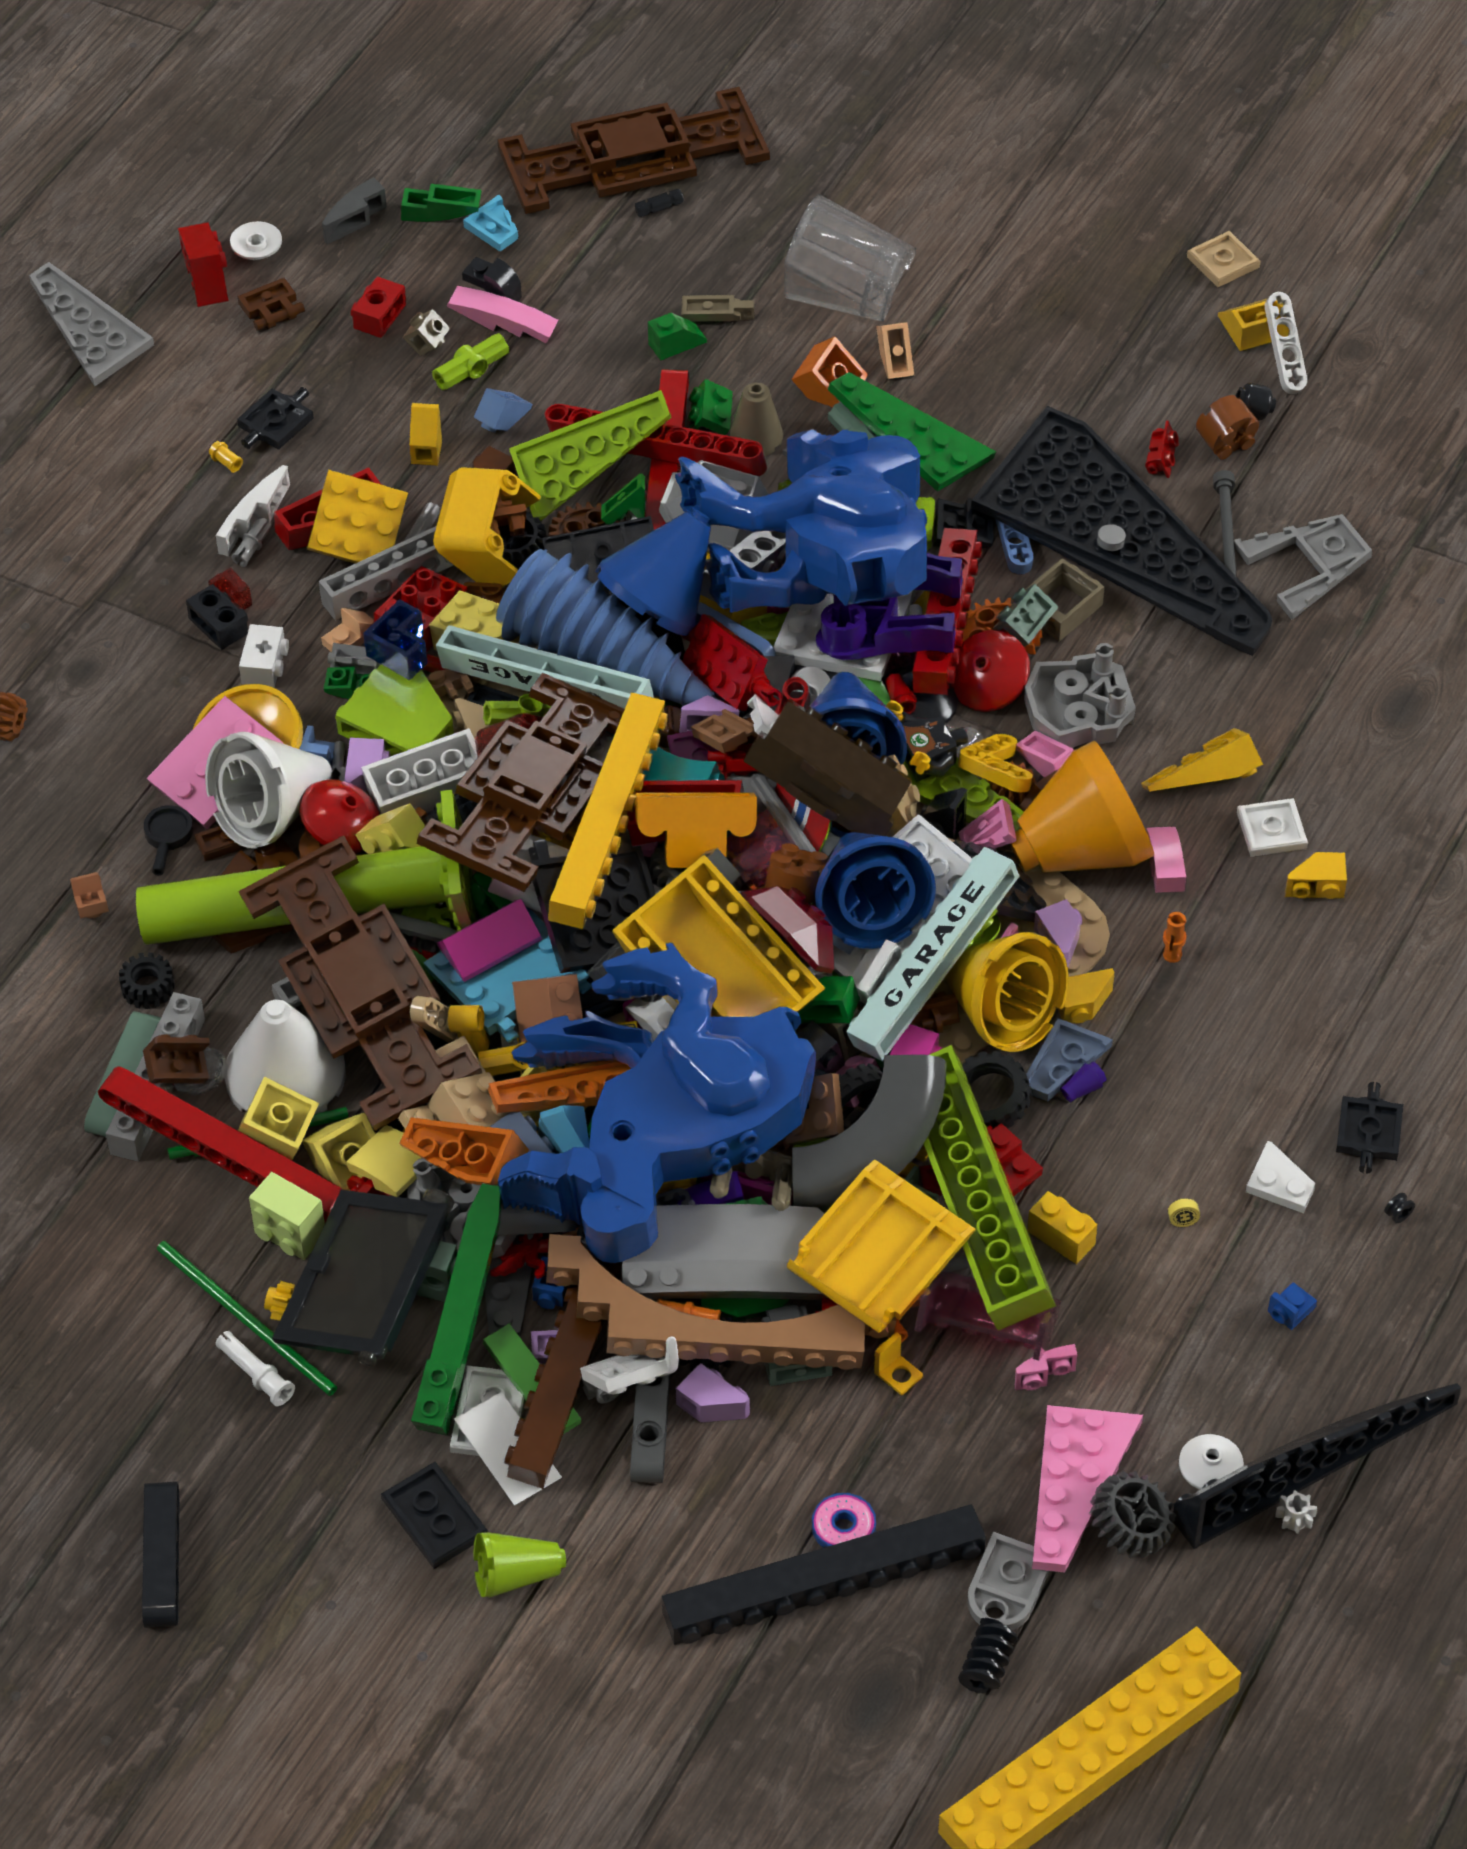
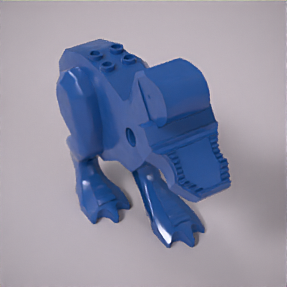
M812 429L795 433L787 438V474L792 484L780 491L762 497L744 496L699 463L686 457L679 458L681 473L675 474V478L681 489L682 501L680 506L684 512L691 511L694 513L697 509L710 518L708 521L710 525L729 526L751 532L776 531L786 533V561L778 571L769 573L759 572L748 567L729 550L719 544H708L710 559L706 560L705 567L711 580L709 592L723 609L730 608V612H737L760 606L787 608L794 604L814 605L823 601L827 594L836 595L843 605L847 606L904 596L926 581L927 535L925 526L927 524V517L924 509L916 507V502L920 496V454L913 443L906 438L886 435L868 440L867 433L842 430L837 434L828 436L821 435V433H817V430Z
M666 943L667 950L650 953L648 947L604 961L602 965L608 973L591 984L594 992L607 995L609 1000L614 1001L632 1000L653 995H669L673 999L678 1000L679 1004L671 1016L668 1027L661 1031L654 1041L652 1033L646 1029L623 1026L605 1020L591 1011H586V1018L570 1021L568 1016L565 1015L524 1029L523 1034L528 1042L511 1052L515 1060L528 1063L530 1068L552 1069L556 1066L617 1060L631 1068L605 1082L592 1116L589 1148L573 1147L559 1154L530 1151L507 1162L502 1167L498 1178L504 1209L509 1205L513 1209L517 1205H519L520 1209L526 1206L528 1211L533 1208L534 1212L539 1210L540 1213L542 1211H545V1214L550 1213V1216L554 1215L556 1219H560L561 1223L565 1219H571L578 1225L583 1223L588 1250L595 1258L603 1262H622L641 1254L652 1246L658 1238L656 1194L664 1182L705 1177L711 1174L723 1175L731 1169V1166L741 1162L745 1164L755 1162L761 1154H764L802 1124L812 1090L816 1067V1052L807 1039L798 1038L795 1033L801 1024L799 1013L788 1007H778L755 1017H711L712 1005L718 995L716 979L700 972L681 956L673 943Z

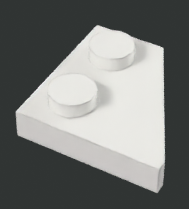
M754 694L747 702L748 706L754 709L750 713L751 719L754 722V730L758 735L761 731L767 734L779 715L759 696Z

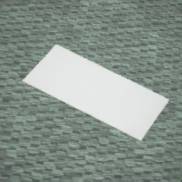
M500 1392L454 1418V1420L515 1506L542 1490V1488L507 1477L509 1465L504 1464V1460L509 1446L515 1447L519 1437L514 1436L520 1417L504 1394ZM553 1464L544 1488L562 1478Z

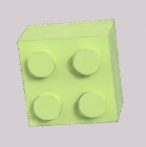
M271 1172L249 1197L254 1231L262 1240H270L280 1246L286 1254L290 1256L296 1255L305 1260L313 1251L325 1225L322 1201Z

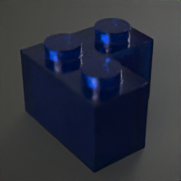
M400 599L363 633L366 656L408 680H411L428 664L426 643L421 638L424 635L422 612Z

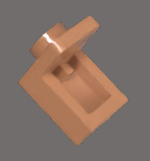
M95 872L70 879L80 919L85 917L90 919L97 918L102 913L109 912L99 873Z

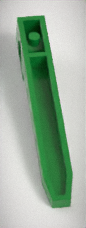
M482 1183L468 1211L430 1360L427 1359L411 1419L418 1430L448 1436L501 1223L502 1200L499 1186Z

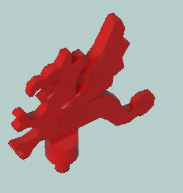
M535 1233L530 1240L527 1234L519 1236V1241L522 1243L513 1246L512 1242L506 1253L499 1256L502 1264L490 1270L491 1276L497 1277L501 1275L505 1277L509 1273H515L526 1262L527 1266L531 1268H539L535 1270L534 1275L536 1278H542L546 1274V1264L543 1260L538 1259V1253L548 1252L549 1238L538 1241L543 1237V1233Z

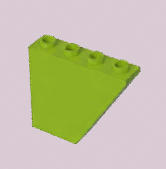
M400 643L393 651L387 654L383 663L370 673L365 683L354 691L352 697L345 705L339 707L335 715L338 734L348 739H384L385 751H390L391 756L454 734L451 715L409 649L403 643Z

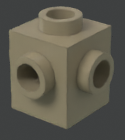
M431 309L424 314L421 312L417 313L410 320L411 326L403 338L421 356L433 349L439 348L445 342L444 336L450 327L443 321L440 315Z

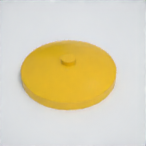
M262 684L240 685L219 694L201 711L193 727L194 729L218 702L226 696L285 745L299 749L303 739L302 720L294 704L281 691Z

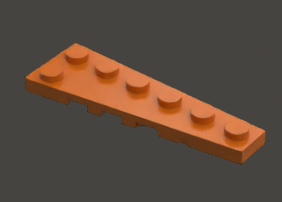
M617 1060L597 1061L489 1083L488 1092L497 1113L546 1110L562 1105L596 1106L605 1082L631 1068Z

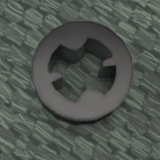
M1399 1193L1388 1202L1384 1212L1387 1216L1392 1215V1220L1395 1223H1401L1413 1212L1415 1203L1412 1200L1407 1201L1405 1193Z

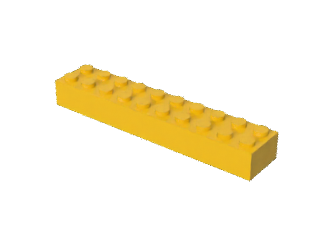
M1196 1626L939 1815L938 1833L952 1849H1028L1235 1695L1239 1690L1241 1672Z

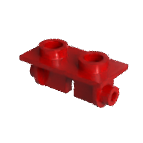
M1169 420L1166 421L1164 429L1157 428L1152 432L1149 445L1150 452H1148L1145 463L1148 473L1156 474L1157 472L1164 471L1167 478H1170L1171 468L1175 465L1174 453L1175 448L1179 445L1178 434L1176 431H1173Z

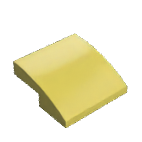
M385 1125L346 1163L350 1172L371 1179L376 1190L399 1197L417 1179L413 1171V1164L418 1159H421V1157L399 1144L404 1134L403 1132Z

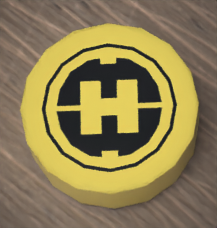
M1180 1199L1169 1206L1168 1215L1173 1225L1188 1227L1199 1220L1200 1211L1198 1204L1194 1200Z

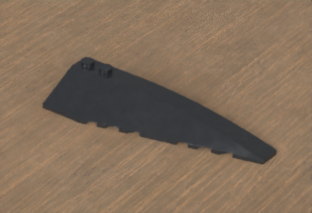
M1456 1383L1399 1399L1337 1421L1287 1443L1219 1480L1215 1478L1208 1481L1202 1489L1193 1494L1186 1493L1182 1495L1174 1504L1173 1513L1177 1515L1174 1523L1193 1549H1196L1280 1502L1282 1495L1288 1497L1293 1494L1294 1490L1299 1492L1454 1407L1458 1404L1461 1387Z

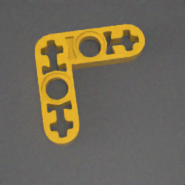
M995 734L960 750L958 766L963 770L1014 792H1028L1031 787L1033 777L1031 772L1004 761L1015 755L1017 739L1007 734Z

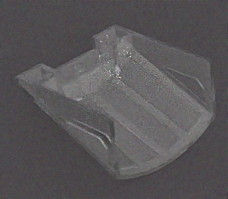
M818 194L806 208L791 241L784 263V296L788 299L884 322L892 305L894 291L904 270L909 269L916 254V247Z

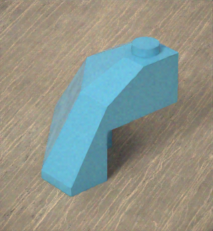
M562 1105L540 1112L538 1135L540 1138L544 1136L548 1138L555 1149L554 1154L566 1152L573 1147L589 1148L590 1143L584 1106Z

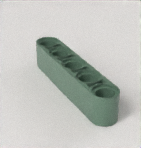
M133 1011L130 1015L86 1114L85 1132L106 1137V1132L117 1109L106 1104L99 1097L98 1090L117 1066L135 1073L143 1057V1049L149 1044L161 1017Z

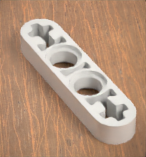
M1275 292L1266 300L1265 312L1282 389L1286 393L1297 394L1306 386L1307 374L1292 303L1287 294ZM1276 300L1278 304H1283V307L1280 309L1281 318L1277 320L1275 318L1279 315V309L1277 306L1272 305ZM1277 325H1286L1290 330L1289 336L1283 337L1279 335ZM1283 350H1291L1295 355V360L1293 362L1285 361L1282 356ZM1292 373L1293 378L1295 380H1299V383L1296 386L1293 382H1289V379L1292 377Z

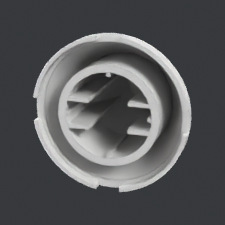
M237 732L219 739L209 753L205 771L207 797L214 796L219 812L213 813L226 835L243 847L258 848L269 845L279 839L300 815L299 806L304 792L309 786L318 781L331 779L332 767L321 756L250 732Z
M271 1000L262 1006L229 1052L225 1063L224 1077L228 1095L241 1112L243 1110L247 1111L261 1081L266 1077L318 1102L319 1105L315 1112L317 1114L327 1110V1104L335 1095L339 1097L345 1083L346 1068L344 1056L341 1055L333 1059L310 1019L283 1000Z

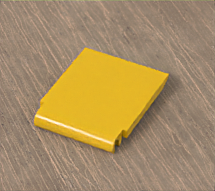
M873 1160L861 1171L800 1241L798 1255L794 1261L789 1259L787 1269L880 1333L894 1317L900 1320L976 1229L880 1162Z

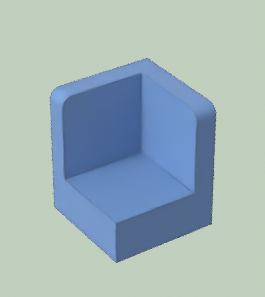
M308 725L299 749L321 756L332 765L335 743L315 740L314 726Z

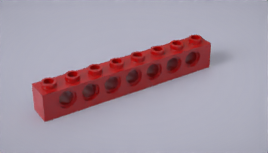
M944 528L938 556L962 559L963 582L961 597L951 598L942 593L930 591L925 615L955 613L956 635L953 653L934 650L917 651L913 667V693L947 695L949 684L955 683L956 667H953V665L959 664L960 650L957 647H962L963 630L961 629H966L967 612L965 611H970L971 594L969 593L974 592L975 578L972 575L977 576L978 559L976 558H981L982 542L977 541V530Z

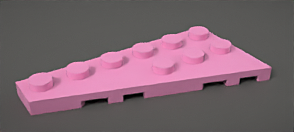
M1047 1405L1032 1569L1055 1572L1066 1571L1080 1544L1084 1531L1089 1527L1093 1516L1089 1514L1093 1507L1090 1501L1095 1495L1096 1488L1102 1482L1104 1483L1109 1476L1116 1475L1125 1452L1128 1451L1136 1431L1139 1430L1142 1424L1143 1415Z

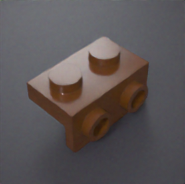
M167 1034L154 1037L143 1049L149 1082L204 1084L209 1079L204 1050L210 1045L209 1038H200L197 1035L171 1037Z

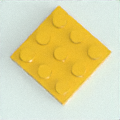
M328 470L307 550L356 564L394 546L408 492Z

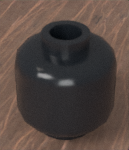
M1247 383L1243 388L1240 387L1237 390L1236 398L1239 399L1240 397L1257 420H1263L1268 413H1273L1276 406V398L1273 397L1272 390L1268 386Z

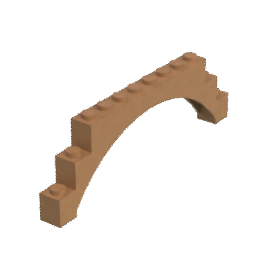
M549 1234L546 1283L558 1286L578 1285L576 1318H584L588 1321L608 1320L606 1353H614L618 1356L647 1355L650 1358L665 1357L666 1340L668 1337L673 1336L677 1341L678 1357L683 1360H693L695 1358L711 1359L715 1362L731 1360L743 1361L747 1364L765 1362L775 1363L779 1366L799 1364L812 1368L832 1366L850 1370L862 1367L865 1335L874 1338L891 1337L894 1334L896 1317L878 1333L839 1305L814 1314L772 1322H728L683 1313L637 1293L616 1279L581 1244V1236ZM928 1287L911 1307L925 1306Z

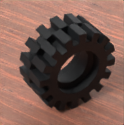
M152 952L148 953V957H144V953H138V959L131 956L129 958L130 964L125 961L122 964L123 969L119 970V981L123 998H126L127 1003L130 1005L134 1002L135 1007L139 1009L141 1004H144L145 1009H150V1004L153 1003L155 1008L159 1007L160 1000L166 1003L168 995L172 996L173 988H175L172 967L167 959L163 960V956L159 954L155 958ZM145 976L158 978L156 982L150 985L136 984L138 979Z

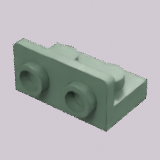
M1033 584L1026 590L1023 587L1020 588L1011 598L1013 604L1010 607L1006 606L997 615L996 618L999 621L993 627L994 630H1002L1004 628L1009 634L1016 637L1024 647L1030 644L1058 608L1036 584Z

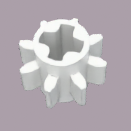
M1294 1490L1293 1494L1288 1497L1283 1495L1280 1497V1506L1276 1508L1275 1517L1283 1518L1282 1529L1288 1528L1298 1534L1305 1526L1310 1529L1312 1528L1313 1517L1317 1513V1506H1310V1495L1305 1496Z

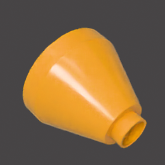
M1095 740L1074 750L1019 817L1017 820L1019 830L1015 831L1017 840L1010 843L1015 856L1019 859L1020 865L1025 872L1037 866L1041 868L1043 873L1134 867L1155 855L1148 834L1126 789L1109 759Z

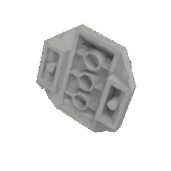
M703 460L697 462L744 496L762 497L768 495L759 476ZM681 472L672 473L660 503L659 512L665 523L685 513L680 506L682 494L675 478V474ZM711 525L709 544L716 543L730 551L753 532L729 526Z

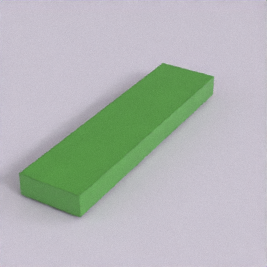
M510 1324L484 1338L483 1345L526 1401L530 1390L536 1392L538 1382H535L534 1379L540 1363ZM572 1408L564 1434L581 1424V1417L574 1408Z

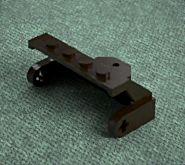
M789 698L767 734L763 731L759 733L743 761L784 787L787 792L821 816L833 822L836 821L849 831L886 836L894 824V817L892 815L910 786L912 778L895 768L898 763L883 754L880 758L872 753L873 747L864 740L858 738L857 741H854L846 736L849 731L834 722L831 726L823 721L824 715L815 708L809 706L808 709H805Z

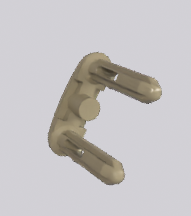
M768 1150L761 1154L759 1159L753 1163L745 1164L741 1162L731 1166V1169L723 1175L712 1174L710 1192L715 1198H722L728 1194L731 1174L734 1171L744 1172L752 1179L763 1176L774 1181L772 1205L775 1207V1210L784 1211L790 1206L793 1186L792 1157Z

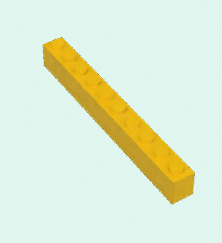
M631 692L550 898L549 921L583 929L587 918H593L596 908L595 896H601L605 882L602 879L603 875L608 876L612 867L613 858H610L611 854H617L621 837L618 836L620 832L625 833L629 816L626 815L628 811L633 812L636 804V795L634 794L636 791L640 792L642 790L645 778L643 771H649L653 754H650L651 750H657L660 741V734L658 732L659 730L664 731L668 714L664 713V700Z

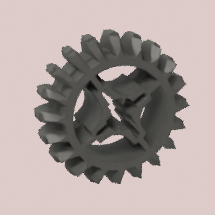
M1122 1471L1117 1475L1109 1476L1104 1483L1102 1482L1096 1488L1095 1495L1090 1501L1093 1507L1089 1514L1095 1517L1092 1526L1098 1527L1101 1530L1098 1538L1105 1537L1108 1540L1107 1547L1114 1545L1117 1547L1118 1555L1127 1552L1129 1558L1136 1557L1137 1555L1143 1558L1149 1554L1157 1553L1162 1546L1169 1542L1171 1534L1176 1527L1173 1522L1177 1515L1170 1511L1174 1503L1168 1502L1165 1499L1168 1491L1160 1492L1158 1490V1482L1151 1484L1148 1480V1474L1139 1478L1136 1471L1129 1474Z

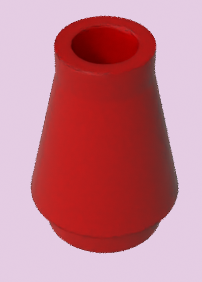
M900 674L888 676L885 683L890 700L898 702L904 712L911 714L916 709V696L903 681Z

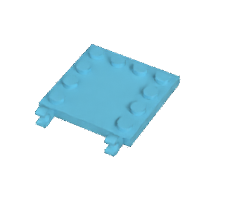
M528 907L526 909L537 927L542 940L466 982L461 979L441 951L423 962L427 972L460 1005H482L485 1016V1031L489 1035L498 1031L508 1043L519 1037L518 1033L513 1029L515 1027L513 1020L516 1019L512 982L577 974L580 993L584 994L592 988L591 984L586 980L589 978V975L586 973L588 969L560 973L546 925Z

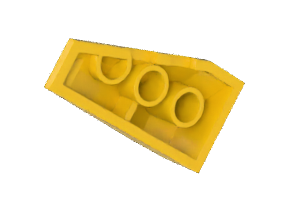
M1233 728L1202 745L1203 752L1189 753L1181 760L1182 765L1179 767L1176 765L1166 767L1142 782L1141 785L1144 789L1151 792L1238 778L1240 776L1241 778H1246L1257 772L1256 768L1263 765V762L1250 735Z

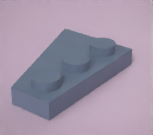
M1057 1018L1026 1073L1032 1096L1048 1102L1061 1091L1060 1088L1071 1079L1084 1063L1095 1062L1112 1047L1113 1039Z

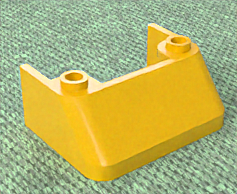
M461 467L451 473L433 538L434 546L439 554L475 582L499 583L504 587L511 582L518 569L502 557L504 551L503 539L490 528L498 496L500 494L501 501L511 499L512 505L525 503L526 508L539 501L541 496L508 470Z

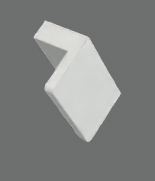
M886 939L881 948L868 949L857 966L852 977L860 997V1002L866 1004L869 996L875 993L883 983L886 973L892 970L900 960L901 952L896 943Z

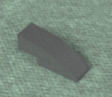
M374 177L347 193L329 211L322 222L324 242L326 244L369 225L370 215L387 208L385 188Z

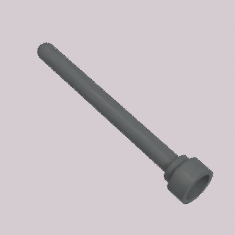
M1221 470L1213 475V487L1220 496L1224 564L1236 576L1230 496L1235 487V476L1231 471Z

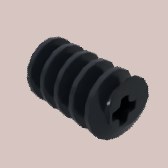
M981 1618L980 1626H978L975 1632L976 1637L972 1640L971 1649L967 1653V1660H965L962 1666L963 1671L958 1676L959 1682L965 1688L976 1693H986L988 1689H999L1001 1682L998 1678H1002L1005 1675L1003 1667L1007 1666L1010 1661L1006 1655L1013 1653L1014 1648L1011 1644H1015L1018 1640L1017 1634L1002 1622L992 1618Z

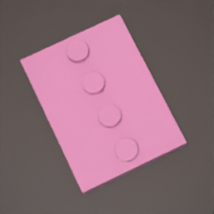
M226 696L218 702L147 777L154 787L176 805L185 809L193 819L206 829L216 821L213 813L219 812L214 796L207 797L205 784L207 759L214 744L219 739L237 732H250L283 743Z

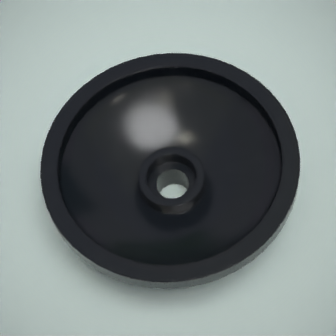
M914 665L897 668L882 677L881 681L884 683L886 690V678L892 674H900L903 681L913 692ZM949 684L947 695L913 693L917 698L916 709L910 714L912 716L923 718L940 717L947 724L957 711L958 697L951 684Z

